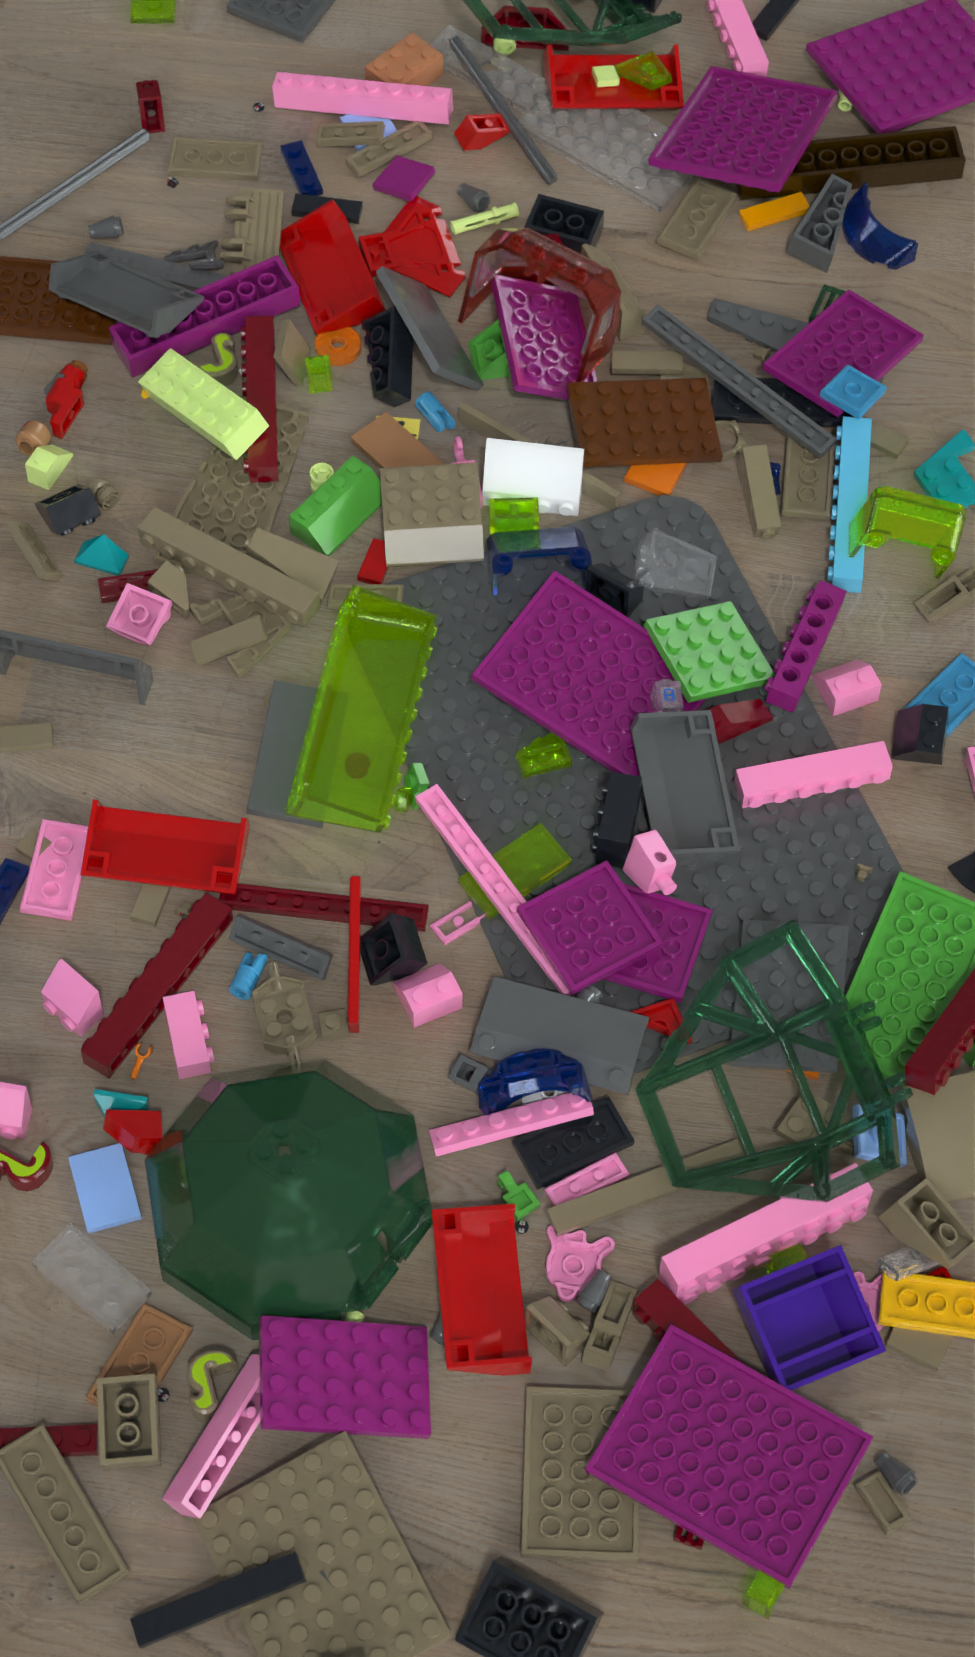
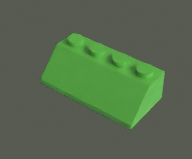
M352 456L289 515L290 533L317 552L330 556L382 506L381 481L371 467L355 456Z

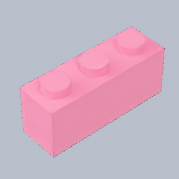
M195 991L163 997L179 1079L211 1073L210 1063L215 1061L212 1046L206 1047L205 1039H209L207 1023L201 1024L200 1016L205 1015L202 1000H196Z

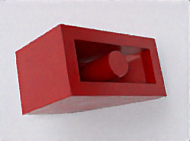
M500 113L466 115L454 134L464 151L481 150L509 134L510 129Z
M106 1110L103 1130L131 1153H141L144 1155L159 1153L163 1138L161 1111Z

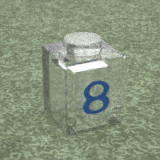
M670 679L655 681L650 693L653 713L683 711L680 681H671Z

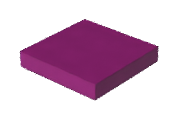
M396 155L372 184L373 189L412 202L435 174V169L433 166Z

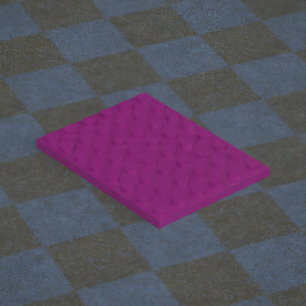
M927 0L810 42L806 46L805 51L877 134L896 131L975 101V20L956 0Z
M711 66L650 155L649 165L659 169L679 171L682 174H693L702 178H712L726 183H736L746 187L765 189L769 192H780L837 100L838 91Z
M555 570L471 676V680L610 771L639 776L630 726L638 713L699 711L707 700L706 698L688 703L651 640L648 631ZM665 689L674 690V696L676 697L674 701H666L664 699L665 694L663 691ZM667 690L666 693L671 694L672 691ZM667 696V699L672 700L673 697Z
M671 1324L587 1464L585 1472L790 1590L874 1436Z

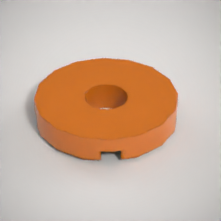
M351 327L318 334L315 338V352L321 361L331 366L350 364L361 353L360 336ZM334 343L344 344L342 347L332 346Z

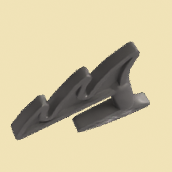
M217 240L200 247L199 244L192 245L182 252L181 249H178L165 256V260L170 262L207 257V259L190 261V269L224 267L223 260L216 259L215 249L218 246Z

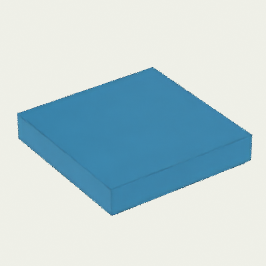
M847 364L820 391V397L855 418L860 419L886 393L887 387Z

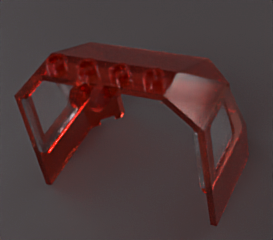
M530 228L497 229L475 251L458 322L463 323L493 292L491 281L496 275L524 280L525 275L530 277L535 273L538 275L537 282L543 284L548 280L560 286V290L564 292L570 291L587 300L593 310L580 355L583 360L576 381L583 382L612 350L619 327L622 292L612 270Z

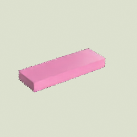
M615 1152L545 1188L544 1193L552 1206H556L629 1178L630 1174Z

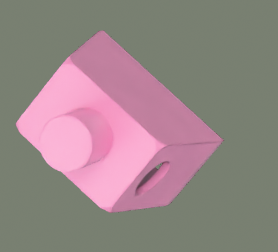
M657 830L634 836L623 867L624 873L648 894L661 890L664 895H669L677 888L676 883L671 878L676 867V860Z

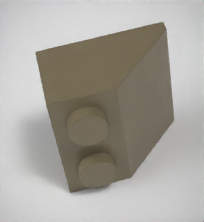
M548 1296L526 1307V1330L564 1366L571 1362L585 1348L590 1337L588 1327L581 1320H575L570 1316L569 1310L561 1301H555Z

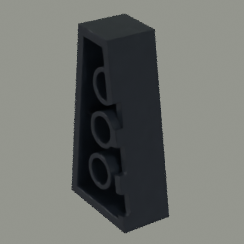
M393 306L361 321L362 328L366 330L367 334L364 336L365 345L369 346L370 354L367 355L368 363L372 365L370 376L374 397L392 407H397L411 400L413 336L398 310Z

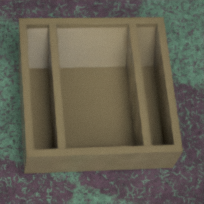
M477 462L380 468L386 567L484 561Z

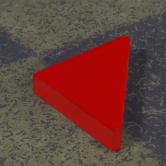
M673 998L630 1011L649 1017L647 1028L685 1044H691L692 1038Z

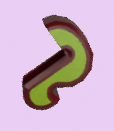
M44 1142L40 1144L29 1163L0 1149V1181L1 1177L5 1175L12 1187L20 1191L29 1192L39 1188L49 1178L53 1169V1161L50 1148Z

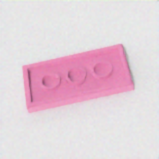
M42 819L20 905V913L72 921L83 877L80 874L88 826ZM45 837L52 843L39 856L43 838Z

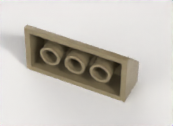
M583 244L580 276L619 341L645 333L646 327L642 324V318L647 315L646 311L638 305L635 293L630 292L625 277L621 276L618 272L616 262L610 259L606 251L589 244Z

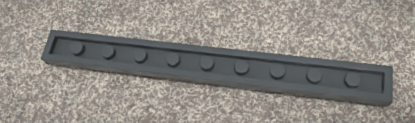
M657 304L642 318V324L819 459L836 444L834 436Z

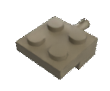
M807 1089L803 1091L776 1130L777 1135L799 1148V1154L819 1166L823 1165L836 1147L844 1150L849 1155L854 1151V1144L843 1138V1134L848 1129L852 1117Z

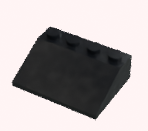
M500 1556L493 1560L455 1641L483 1657H582L604 1612Z

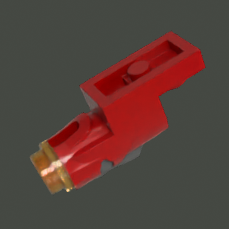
M72 360L71 363H67L44 388L47 411L53 414L50 419L53 436L59 439L64 437L84 406L82 390L80 389L87 378L88 369L85 364L78 360Z

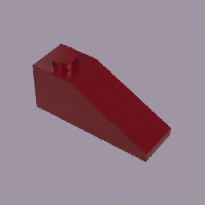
M761 699L719 704L708 709L712 712L718 745L773 720V716Z

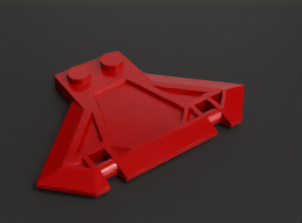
M416 196L412 202L408 201L383 233L359 236L358 244L371 276H377L376 271L383 266L421 282L428 288L451 298L466 278L464 270H456L455 268L460 266L461 262L445 219H437V216L442 215L441 207Z

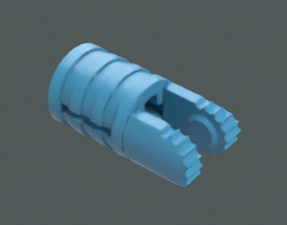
M425 392L417 398L415 402L416 408L437 432L443 431L444 427L448 430L456 427L454 419L432 392Z
M245 953L228 989L234 997L241 1000H249L251 998L252 991L255 989L268 961V955L259 954L254 959L252 953Z

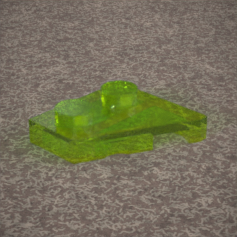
M653 50L614 65L619 76L650 90L660 88L672 82L671 74Z
M551 731L543 738L537 737L529 746L515 753L516 762L523 778L572 766V759L564 740Z

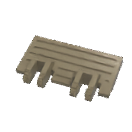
M238 187V196L229 195L226 197V204L246 207V209H226L224 211V216L228 219L246 220L235 221L234 238L222 239V247L242 249V252L224 251L221 253L220 259L225 262L242 263L231 265V275L276 255L280 256L284 190Z

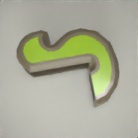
M220 332L211 338L212 353L216 364L211 363L198 366V368L223 386L232 384L238 377V360L235 355L233 337L228 333Z
M207 1350L196 1355L188 1364L187 1381L191 1392L195 1395L190 1396L189 1402L194 1417L199 1421L210 1422L218 1409L211 1377L238 1370L236 1359L225 1350Z

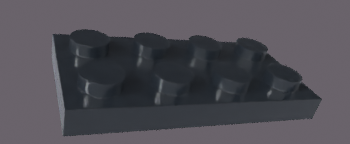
M609 1096L592 1104L594 1115L534 1130L512 1140V1146L537 1190L590 1166L615 1152H620L634 1145L631 1133Z

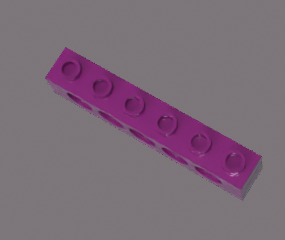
M819 580L816 589L810 588L806 598L809 604L808 606H802L797 618L801 620L800 624L794 623L789 635L793 639L791 642L786 641L781 653L784 655L783 660L778 658L773 670L776 676L775 678L770 677L766 684L765 691L768 692L765 702L794 713L847 593L846 590Z

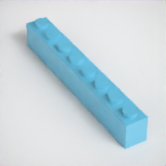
M843 416L842 426H837L836 440H840V446L836 445L835 460H839V465L834 467L833 479L838 480V485H833L832 499L837 500V504L832 505L831 520L836 521L835 525H831L830 540H834V546L829 547L828 560H833V566H828L827 581H832V585L847 592L861 593L872 419H857L855 417Z

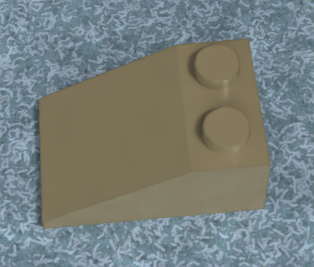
M927 1178L879 1216L880 1220L896 1239L948 1270L975 1248V1235Z

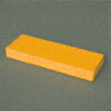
M798 192L739 210V217L749 232L805 215L810 209V205L803 193Z

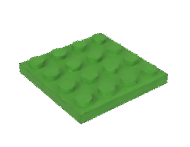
M731 601L646 619L644 623V628L648 631L651 640L688 703L766 685L770 677L775 678L776 676Z

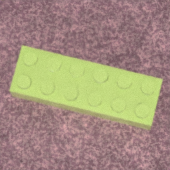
M171 348L138 381L152 400L235 460L269 427L255 407Z

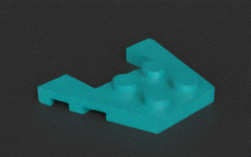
M965 429L961 430L914 471L913 477L938 512L965 509L969 505H975V482L957 458L975 449V443Z

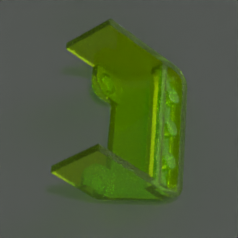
M889 486L878 487L849 524V557L853 558L862 545L878 548L884 545L889 538L931 548V559L934 561V578L939 579L956 558L966 521V509L957 503Z

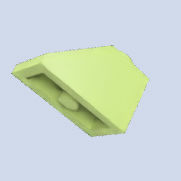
M52 444L37 447L25 463L28 482L50 490L72 459L73 453Z

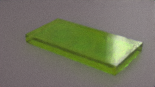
M541 823L492 855L523 897L572 865L573 862ZM469 872L458 878V883L489 920L499 914V911Z

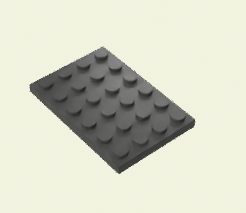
M743 919L729 1060L730 1066L838 1073L849 925Z

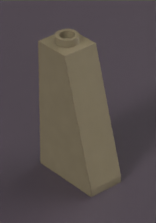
M767 445L743 447L736 466L753 535L762 539H770L778 535L781 522Z
M256 528L253 536L248 535L244 544V549H247L246 555L319 592L321 607L335 576L339 560L260 528Z

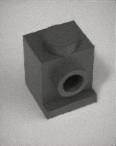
M461 1054L459 1059L455 1060L451 1065L448 1078L455 1084L483 1098L495 1073L488 1067ZM473 1073V1075H472V1077H471V1079H470V1081H469V1080H468L469 1075Z

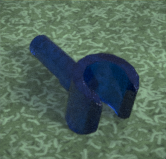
M770 462L772 477H774L775 494L780 495L779 477L781 465Z

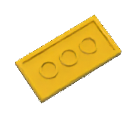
M884 1269L882 1273L878 1325L975 1339V1282Z

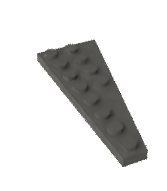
M716 298L713 300L707 318L708 322L728 332L732 331L743 335L745 340L750 343L755 341L765 346L766 349L771 348V353L773 351L777 352L809 324L804 321ZM884 376L878 381L882 384Z

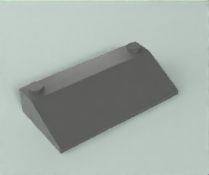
M99 251L51 263L49 291L58 294L57 296L60 298L70 299L145 332L148 337L157 338L162 334L171 332L204 300L202 295Z
M0 630V674L6 675L10 662L15 655L136 680L139 703L145 705L153 683L151 666L140 659Z
M711 710L638 713L630 726L639 776L642 777L641 786L650 831L657 830L676 860V866L739 853L740 848Z
M494 976L470 1052L475 1055L486 1056L629 1096L649 1017Z

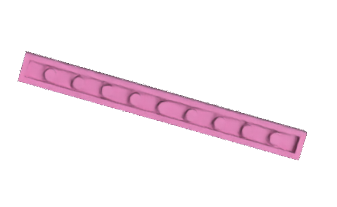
M438 784L417 795L416 803L559 993L570 996V991L517 913V907L526 903V900Z

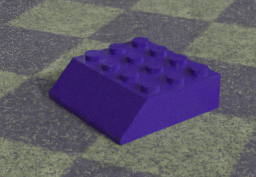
M841 1245L732 1290L769 1379L791 1391L886 1351Z

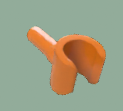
M143 1042L136 1045L135 1054L137 1058L130 1078L136 1080L144 1059L153 1053L152 1045L149 1046L146 1055L140 1052Z

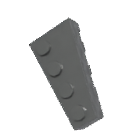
M834 174L830 176L793 233L787 253L826 273L828 272L851 191V183Z

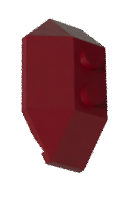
M504 5L481 26V46L494 47L493 42L496 37L508 34L515 38L516 48L546 50L547 45L552 44V50L568 51L569 31L549 8Z

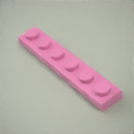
M582 1089L431 1129L429 1134L437 1157L594 1115L587 1089Z

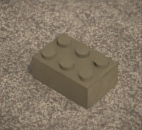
M155 1374L97 1378L101 1468L104 1471L162 1466L158 1380Z

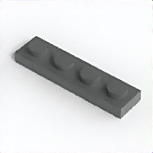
M242 914L236 915L228 938L233 942L260 954H266L269 958L321 981L326 978L333 954Z

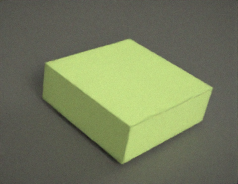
M614 65L592 67L591 73L597 87L619 85L620 79Z

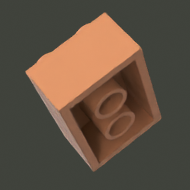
M412 32L365 66V80L428 86L444 74V55Z

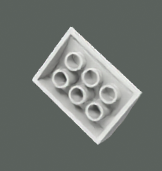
M487 438L482 490L483 505L494 508L503 507L515 510L537 511L539 513L578 516L582 493L584 449Z

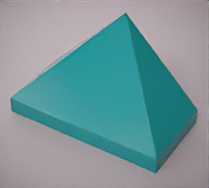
M102 534L82 543L74 563L117 576L121 575L129 555Z
M94 1089L95 1104L104 1117L106 1110L150 1111L148 1097Z

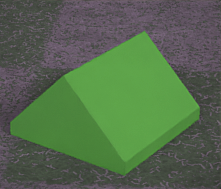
M498 319L468 342L473 367L481 380L511 376Z

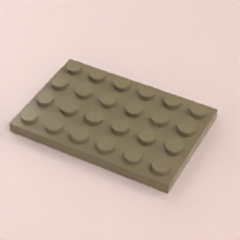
M527 1386L521 1558L638 1562L639 1503L585 1472L587 1464L630 1394V1390Z

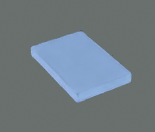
M120 1143L68 1157L88 1234L142 1219L124 1150Z

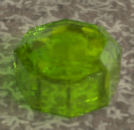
M400 786L397 789L394 803L395 811L406 813L410 809L413 799L411 788Z

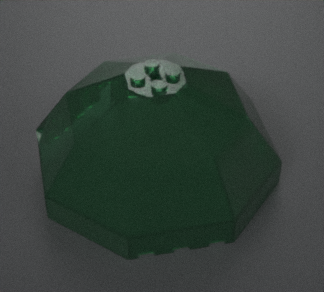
M325 1059L211 1078L144 1160L162 1280L251 1340L259 1339V1319L261 1316L341 1321L342 1313L370 1309L398 1272L399 1268L396 1264L407 1260L433 1225L431 1201L414 1115ZM281 1146H289L291 1154L288 1155L285 1153L282 1156L278 1155V1148ZM381 1231L387 1237V1252L377 1239Z

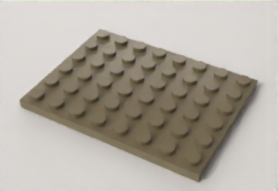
M346 1431L212 1503L207 1507L201 1519L192 1517L223 1581L293 1552L298 1554L307 1582L237 1610L260 1657H419L453 1638ZM322 1570L326 1574L329 1582L320 1574Z

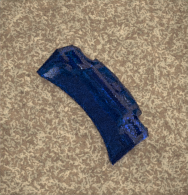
M864 183L849 200L844 212L842 231L847 243L863 259L872 264L875 262L886 264L888 269L896 270L914 262L918 242L893 233L875 218L870 210L871 201L867 198L869 185Z
M539 1048L513 1054L497 1063L498 1068L488 1077H483L478 1083L479 1109L484 1115L503 1111L515 1101L543 1091H564L580 1096L587 1102L593 1101L584 1066L577 1059L566 1056L561 1051Z

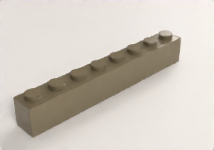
M156 507L152 509L138 526L139 539L145 547L161 552L166 558L182 563L185 568L201 573L206 579L222 584L227 590L243 595L248 601L264 606L267 611L283 616L292 624L305 627L320 608L319 592Z

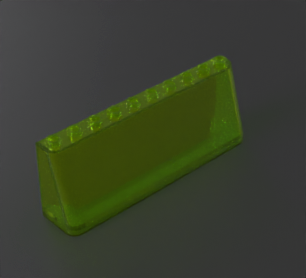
M355 585L351 587L339 608L285 814L381 833L383 829L387 830L391 821V815L388 814L389 808L393 807L397 794L394 793V788L398 786L402 776L399 768L400 765H403L407 756V750H404L405 743H409L413 731L409 729L410 723L414 722L418 711L415 708V703L419 701L423 688L419 687L420 682L425 679L428 670L425 662L429 660L433 650L430 642L434 640L438 630V626L435 625L437 615Z

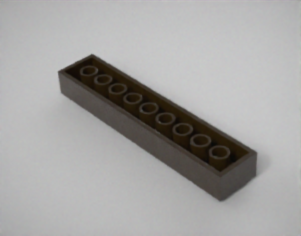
M956 126L811 140L780 192H769L765 189L746 187L741 184H736L740 200L788 196L798 192L803 194L820 193L832 174L851 183V189L962 179L966 159Z

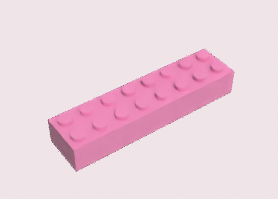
M854 1163L661 1257L658 1279L684 1305L693 1302L698 1297L697 1295L705 1291L708 1293L714 1292L722 1286V1283L730 1279L736 1281L742 1278L746 1271L754 1267L756 1269L763 1268L770 1263L771 1259L779 1255L782 1257L784 1255L782 1253L791 1250L792 1253L795 1247L801 1244H812L820 1235L826 1232L829 1234L834 1233L843 1226L842 1224L850 1220L852 1222L859 1221L867 1213L873 1189L858 1165Z

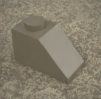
M166 560L147 581L148 590L151 593L171 600L173 603L171 608L187 620L190 613L185 571L178 564H171Z

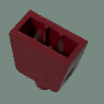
M158 80L137 82L136 91L142 128H145L149 133L165 132ZM148 110H154L155 115L152 117L148 116Z

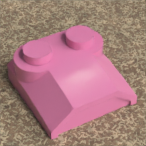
M127 583L106 628L139 644L151 646L162 625L170 619L173 603L169 599Z

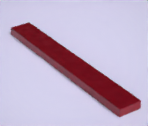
M238 884L236 895L223 893L219 895V901L228 905L234 911L349 923L350 896L247 884ZM361 897V925L376 926L392 913L414 919L417 931H426L429 905Z

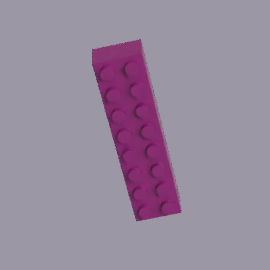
M276 255L192 291L204 296L203 302L169 333L152 338L148 337L145 332L122 322L110 326L109 332L112 346L133 378L149 371L170 348L183 356L211 344V338L217 333L224 332L232 335L241 331V326H245V316L273 315L274 317L301 305L299 287L279 256Z

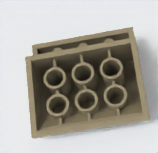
M975 1071L949 1077L947 1084L944 1087L941 1086L935 1095L910 1086L903 1087L900 1098L908 1118L905 1136L920 1182L927 1178L947 1203L974 1198Z

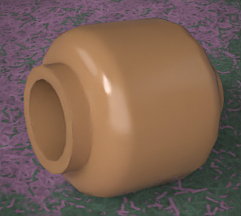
M31 420L26 422L17 433L16 444L23 454L31 456L37 447L49 445L51 433L45 424Z

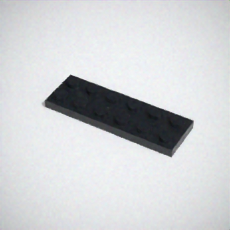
M757 378L819 426H842L843 416L854 417L845 411L837 417L776 378ZM714 379L712 408L715 421L735 420L736 422L773 424Z

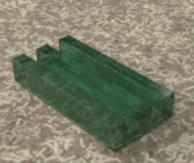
M824 284L809 317V323L818 316L817 314L827 291L831 292L824 310L833 303L836 294L840 297L846 291Z

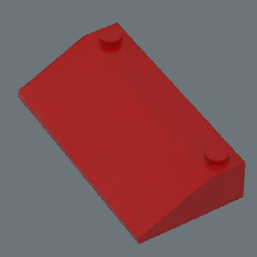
M552 44L547 45L543 54L544 77L552 109H682L684 107L678 44H674L667 55H553ZM614 65L620 79L619 85L597 87L591 73L592 67Z
M333 199L282 230L280 249L291 276L299 287V295L316 334L362 324L361 321L386 310L344 212Z
M93 799L80 875L236 895L246 853L250 825L247 818H241V823L159 814L104 807L98 800Z
M515 1204L433 1209L431 1212L446 1369L498 1376L530 1374L532 1356H529L514 1226Z

